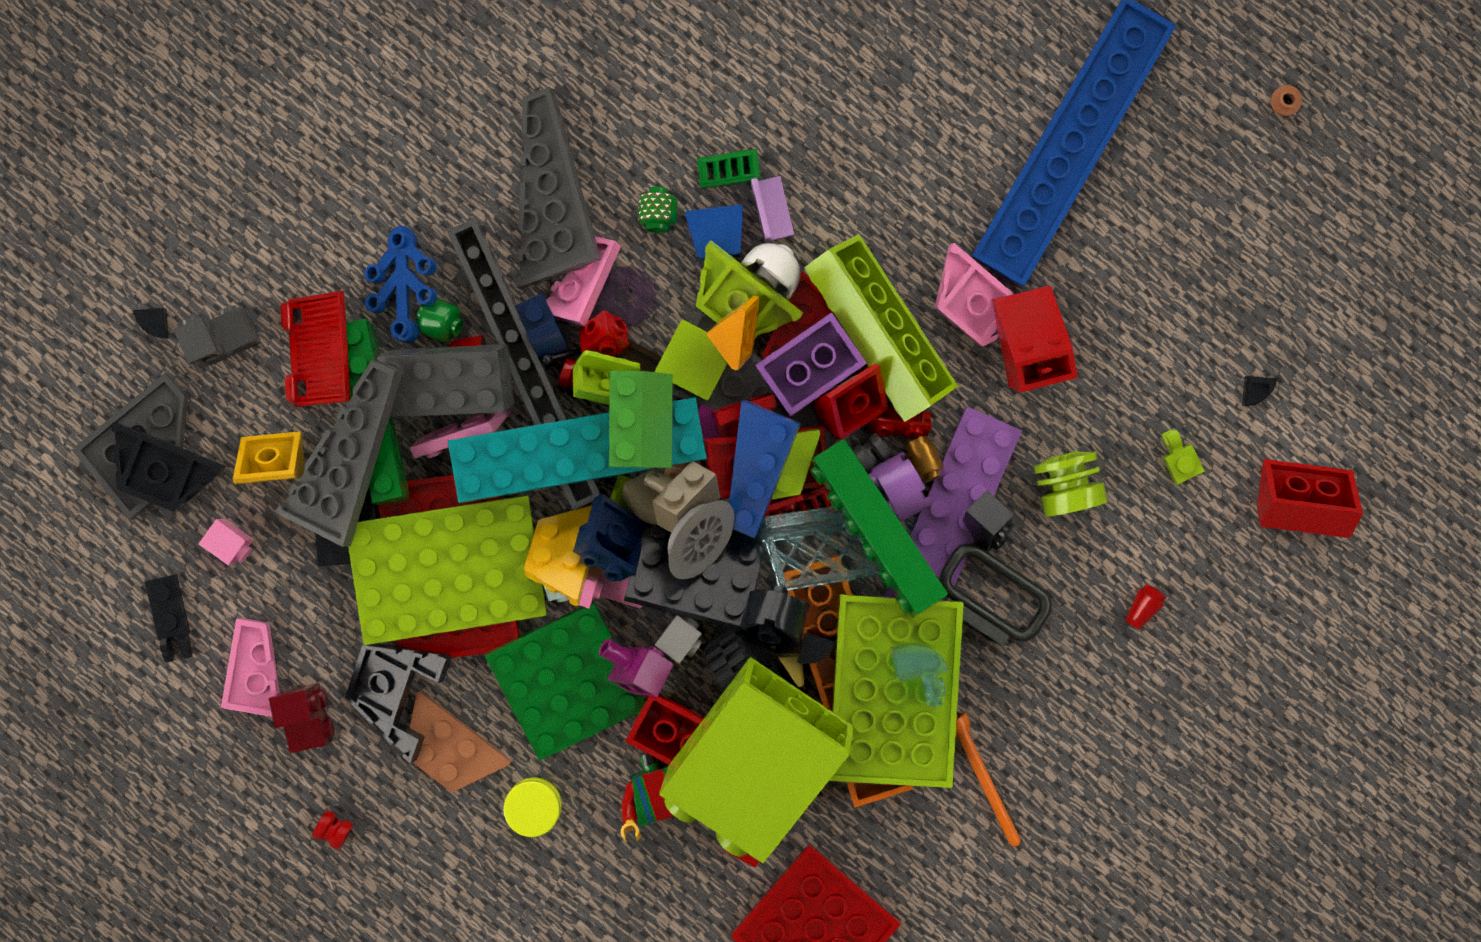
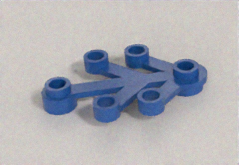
M399 226L394 228L389 234L388 250L377 265L371 264L365 270L364 276L368 282L380 284L385 279V272L394 261L396 262V269L377 294H370L366 298L365 307L370 312L382 313L386 308L387 301L396 290L397 320L391 326V333L395 340L410 344L417 339L419 326L415 321L410 320L409 287L416 293L417 301L426 306H432L437 301V292L435 289L427 287L408 268V257L416 263V271L425 276L433 275L437 264L434 259L426 257L416 247L417 238L413 231L405 226ZM428 262V267L424 271V265ZM377 270V275L373 279V272ZM429 292V297L425 300V294ZM377 300V306L374 308V302Z

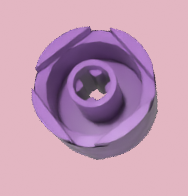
M904 452L872 468L871 473L868 474L900 522L932 505L930 496L925 497L922 491L926 489L910 460L905 459Z

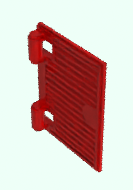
M344 291L289 299L287 303H281V328H283V331H289L291 375H286L285 378L287 402L293 403L295 407L349 402L351 400ZM301 309L302 323L294 324L293 310ZM306 381V395L298 396L297 382Z

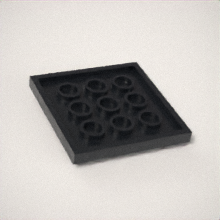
M764 518L759 533L755 538L733 529L730 539L719 557L705 571L689 579H678L670 572L668 542L671 532L659 525L645 523L636 574H631L624 601L741 631L740 624L749 592L755 589L772 519Z

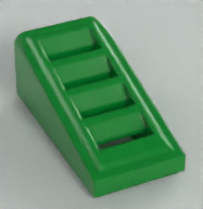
M757 149L697 158L701 189L750 184L751 179L755 178L760 181ZM743 160H749L750 174L744 175ZM731 161H737L738 176L732 177ZM725 162L726 178L720 179L719 163ZM707 164H713L714 180H708Z

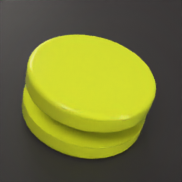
M538 777L519 781L510 790L505 799L503 808L505 820L513 831L522 836L537 837L547 833L556 824L561 813L562 801L558 790L549 781Z

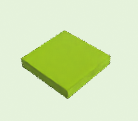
M682 319L655 372L673 374V383L709 401L728 363L710 341L706 331Z

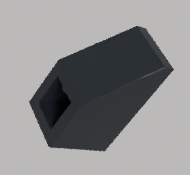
M986 491L966 510L963 522L978 546L988 552L992 548L997 551L1009 538L1007 535L1013 529L1010 524L1014 514L989 491Z

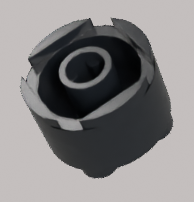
M771 586L770 590L750 591L740 624V636L747 643L760 649H765V645L775 646L774 652H793L798 649L801 642L809 604L788 595V590L781 586Z

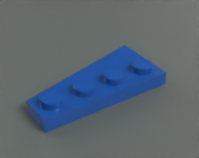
M747 400L741 401L729 504L732 506L735 515L732 529L755 538L759 533L801 423Z

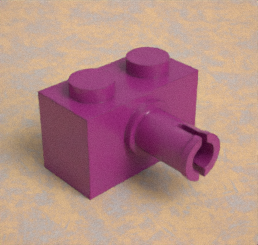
M608 638L603 642L599 650V656L615 664L607 680L631 694L658 697L674 665L665 659L666 653L653 646H649L648 649L637 645L636 648L622 647Z

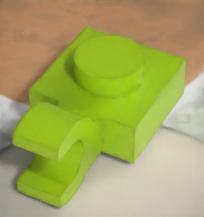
M1171 429L1161 434L1170 453L1163 456L1162 459L1175 484L1178 485L1205 472L1192 444L1183 447L1182 439L1177 430L1173 431Z

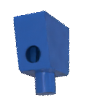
M742 204L685 211L687 224L699 262L705 261V247L710 240L733 258L741 256Z

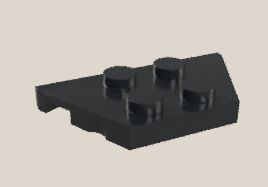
M118 422L112 423L111 429L112 432H115L116 450L113 452L114 463L117 466V490L170 511H179L226 467L224 464Z

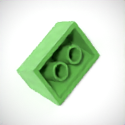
M610 370L609 468H672L673 374Z

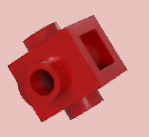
M605 310L590 319L585 327L579 328L581 352L585 350L595 351L614 357L629 346L626 323L620 317H615Z

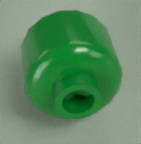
M437 299L432 306L422 304L416 316V322L421 333L440 342H448L454 336H459L464 326L460 309L456 305L441 299Z

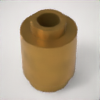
M922 436L905 445L907 450L905 455L914 466L920 479L928 483L941 476L940 470L944 469V465L933 441L929 442L927 436Z

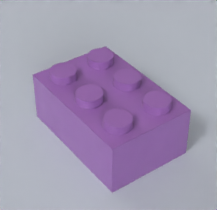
M830 313L756 364L755 368L784 411L791 417L867 363L833 313Z

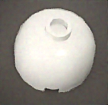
M760 244L754 247L741 262L743 266L786 300L790 299L800 282V266L798 261L794 257L793 251L783 244Z

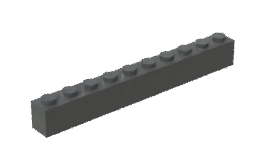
M474 218L447 230L498 345L508 344L510 371L534 424L539 425L568 420V416L549 374L526 334L527 331L515 307L517 305L481 224ZM596 479L562 485L573 510L592 503L594 497L602 493Z

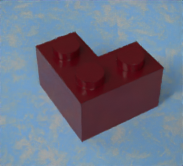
M320 683L284 690L268 698L274 727H284L290 753L326 746L332 742L331 737L335 735L334 724L331 718L327 719L325 707L328 706V696L325 689L320 688Z

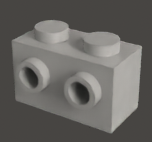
M676 615L653 645L680 664L686 655L692 657L702 644L698 640L701 633L697 631L700 625L691 618L684 616L680 618Z

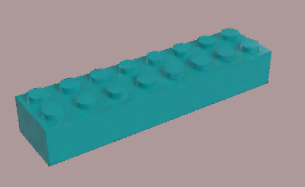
M696 397L672 401V466L707 459ZM609 413L448 440L459 503L654 469L609 468Z

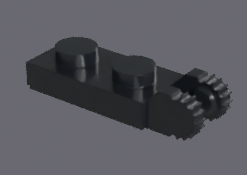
M177 574L144 581L164 661L168 663L174 660L175 653L170 637L178 635V644L182 657H192L193 650L189 637L190 628Z

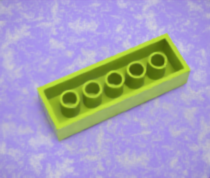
M860 234L830 248L804 267L809 274L811 282L818 288L828 308L835 314L868 367L875 363L880 366L885 393L904 422L932 406L958 387Z

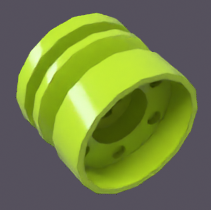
M1096 451L1069 452L1049 457L1041 464L1033 466L1034 474L1049 473V477L1036 481L1037 486L1052 485L1053 489L1052 492L1040 497L1045 517L1076 512L1108 502L1104 482L1089 483L1088 480L1089 476L1101 471L1100 466L1085 467L1086 462L1098 459Z

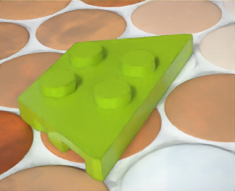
M712 240L706 245L704 267L700 277L701 285L696 300V307L718 323L752 296H760L755 338L763 333L776 330L779 326L790 321L799 320L803 314L802 311Z

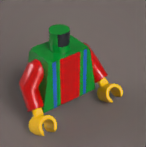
M645 752L639 754L643 771L634 773L632 781L626 784L621 803L622 822L624 825L620 833L625 843L627 842L626 834L629 831H635L636 840H640L641 834L636 825L637 822L639 827L674 816L667 809L664 802L665 798L659 795L669 765L666 763L661 765L659 759Z

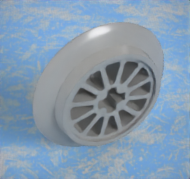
M719 500L698 505L689 510L678 521L668 542L669 569L674 577L678 579L695 577L705 571L722 553L730 539L735 521L734 510L728 502Z

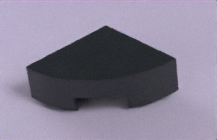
M166 308L133 310L136 322L146 333L154 337L169 339Z
M1245 376L1242 406H1253L1265 400L1274 390L1277 379Z
M806 632L797 662L810 664L824 659L833 650L836 641Z

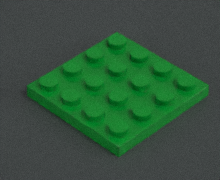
M592 601L590 608L582 606L485 653V658L539 761L638 714L645 703L643 695L631 694L607 680L615 664L599 656V650L606 639L609 638L613 642L615 640L595 601Z

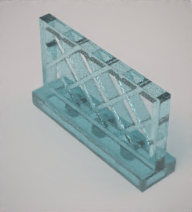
M833 507L767 516L763 519L759 531L761 540L766 542L778 586L784 587L787 590L878 576L881 570L877 564L870 562L866 556L863 557L850 549L855 539L861 543L862 541L858 535L853 536L844 523L847 518L841 509L836 511ZM843 531L852 538L845 546L831 538L834 532ZM813 535L823 541L817 551L802 542L805 536ZM785 540L794 545V547L786 555L776 549L774 541ZM826 544L842 552L836 562L821 554ZM797 548L813 557L807 567L791 558ZM847 555L859 562L860 566L856 570H848L841 566L840 562ZM816 559L831 568L828 574L819 575L810 569ZM787 564L802 572L799 579L785 580L783 569Z

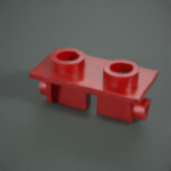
M888 405V410L870 421L868 432H875L878 436L882 437L895 434L905 435L906 438L912 440L922 436H927L928 438L932 423H930L931 412L924 410L904 422L902 417H898L894 407Z

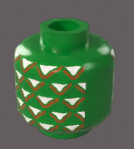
M650 187L649 192L639 197L638 222L645 227V231L651 233L669 232V228L673 227L677 222V198L667 193V188Z

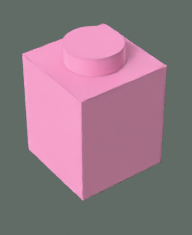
M224 518L214 521L199 542V545L227 565L237 564V562L242 563L252 551L249 545L254 539Z

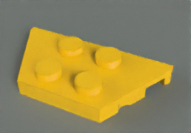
M592 505L539 519L524 566L526 577L536 583H542L547 590L554 594L559 592L569 598L570 603L574 606H579L589 566L582 564L580 561L581 557L574 553L573 550L579 528L588 522Z

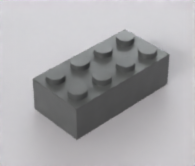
M508 344L389 350L377 357L378 361L403 371L390 417L505 412L514 405Z

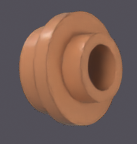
M1290 85L1279 87L1271 96V106L1281 116L1293 115L1302 105L1301 93L1297 88ZM1284 95H1288L1291 98V105L1284 103Z

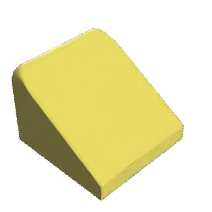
M799 653L779 654V660L798 687H803V663L797 662Z

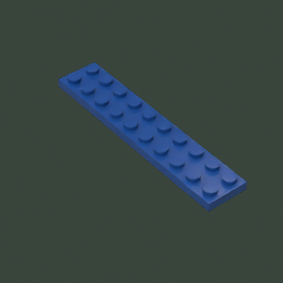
M1121 0L975 248L971 258L1020 287L1025 286L1177 25L1134 0Z

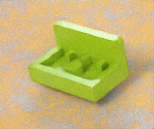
M583 351L573 366V397L609 405L610 370L640 371V363L600 354L595 351Z

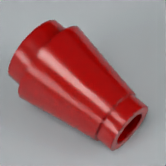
M1146 583L1143 588L1138 589L1125 620L1140 630L1165 605L1163 602L1167 596Z

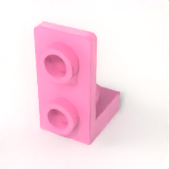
M597 566L590 567L580 606L590 608L593 599H600L601 596L633 607H642V605L624 601L630 577L622 581H611L604 576L605 571Z

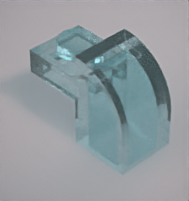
M918 643L890 647L896 678L899 681L921 677L926 704L930 708L943 705L941 697L946 696L943 678L937 677V674L949 672L943 657L932 648Z

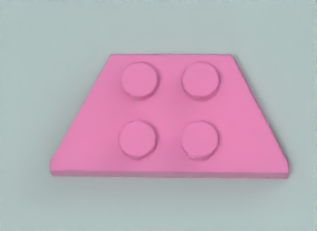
M951 243L946 255L935 309L977 345L983 347L999 338L992 299L1014 293L955 243Z

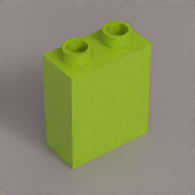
M750 657L669 764L659 795L665 798L664 802L667 809L679 820L687 823L698 820L715 831L718 842L729 853L738 857H743L748 853L761 863H764L850 755L853 725Z

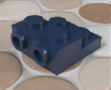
M601 493L594 497L588 522L579 528L573 552L581 557L580 561L582 564L589 567L597 566L605 571L604 576L608 580L622 581L630 577L631 574H636L641 555L642 534L646 522L640 520L632 512Z

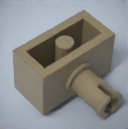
M693 461L675 479H671L654 468L650 470L651 473H647L644 480L646 487L660 493L652 501L657 525L671 533L678 521L689 510L698 505L708 504L720 499L717 475Z

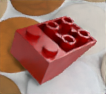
M1051 285L992 299L1009 388L1021 393L1078 378L1073 347Z

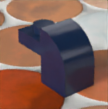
M543 293L515 305L527 331L526 334L540 359L543 354L554 355L571 350Z

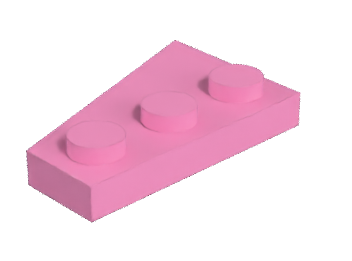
M595 237L601 260L570 271L561 282L556 281L550 288L553 292L548 297L547 302L556 320L585 327L621 248L616 241Z

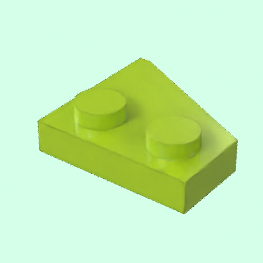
M819 429L799 431L797 433L772 499L801 494L820 437Z

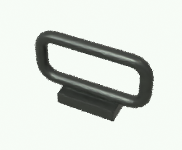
M973 543L957 547L951 553L939 576V581L948 593L947 597L953 601L964 602L962 623L989 641L1001 646L1005 645L1008 638L1018 642L1034 638L1040 632L1051 611V599L1041 586ZM971 555L1038 599L1039 609L1026 629L1020 630L952 585L951 578L965 556Z

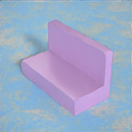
M778 176L758 181L757 178L751 179V187L765 243L794 236L781 177Z

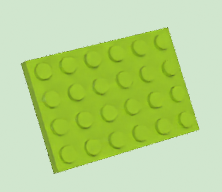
M529 496L358 522L351 546H348L363 644H376L547 616L542 583L534 582L526 577L524 573L525 562L534 535Z
M839 594L832 712L853 725L850 755L829 781L952 788L964 602L940 600L912 618L910 613L904 614L895 597Z

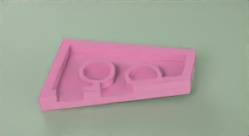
M511 408L505 412L492 413L487 416L484 413H477L462 422L461 427L457 423H452L419 437L410 447L414 459L424 455L427 458H432L441 454L444 451L443 449L449 447L448 440L495 432L512 413Z
M237 618L221 708L272 717L268 698L280 693L270 623Z

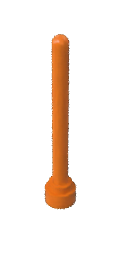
M960 712L957 714L955 738L959 739L1009 844L1016 847L1020 844L1021 839L969 734L971 731L969 727L971 724L966 712Z

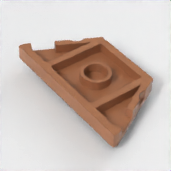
M420 690L416 694L410 728L424 735L425 738L418 758L413 763L453 793L510 764L512 761L510 758Z

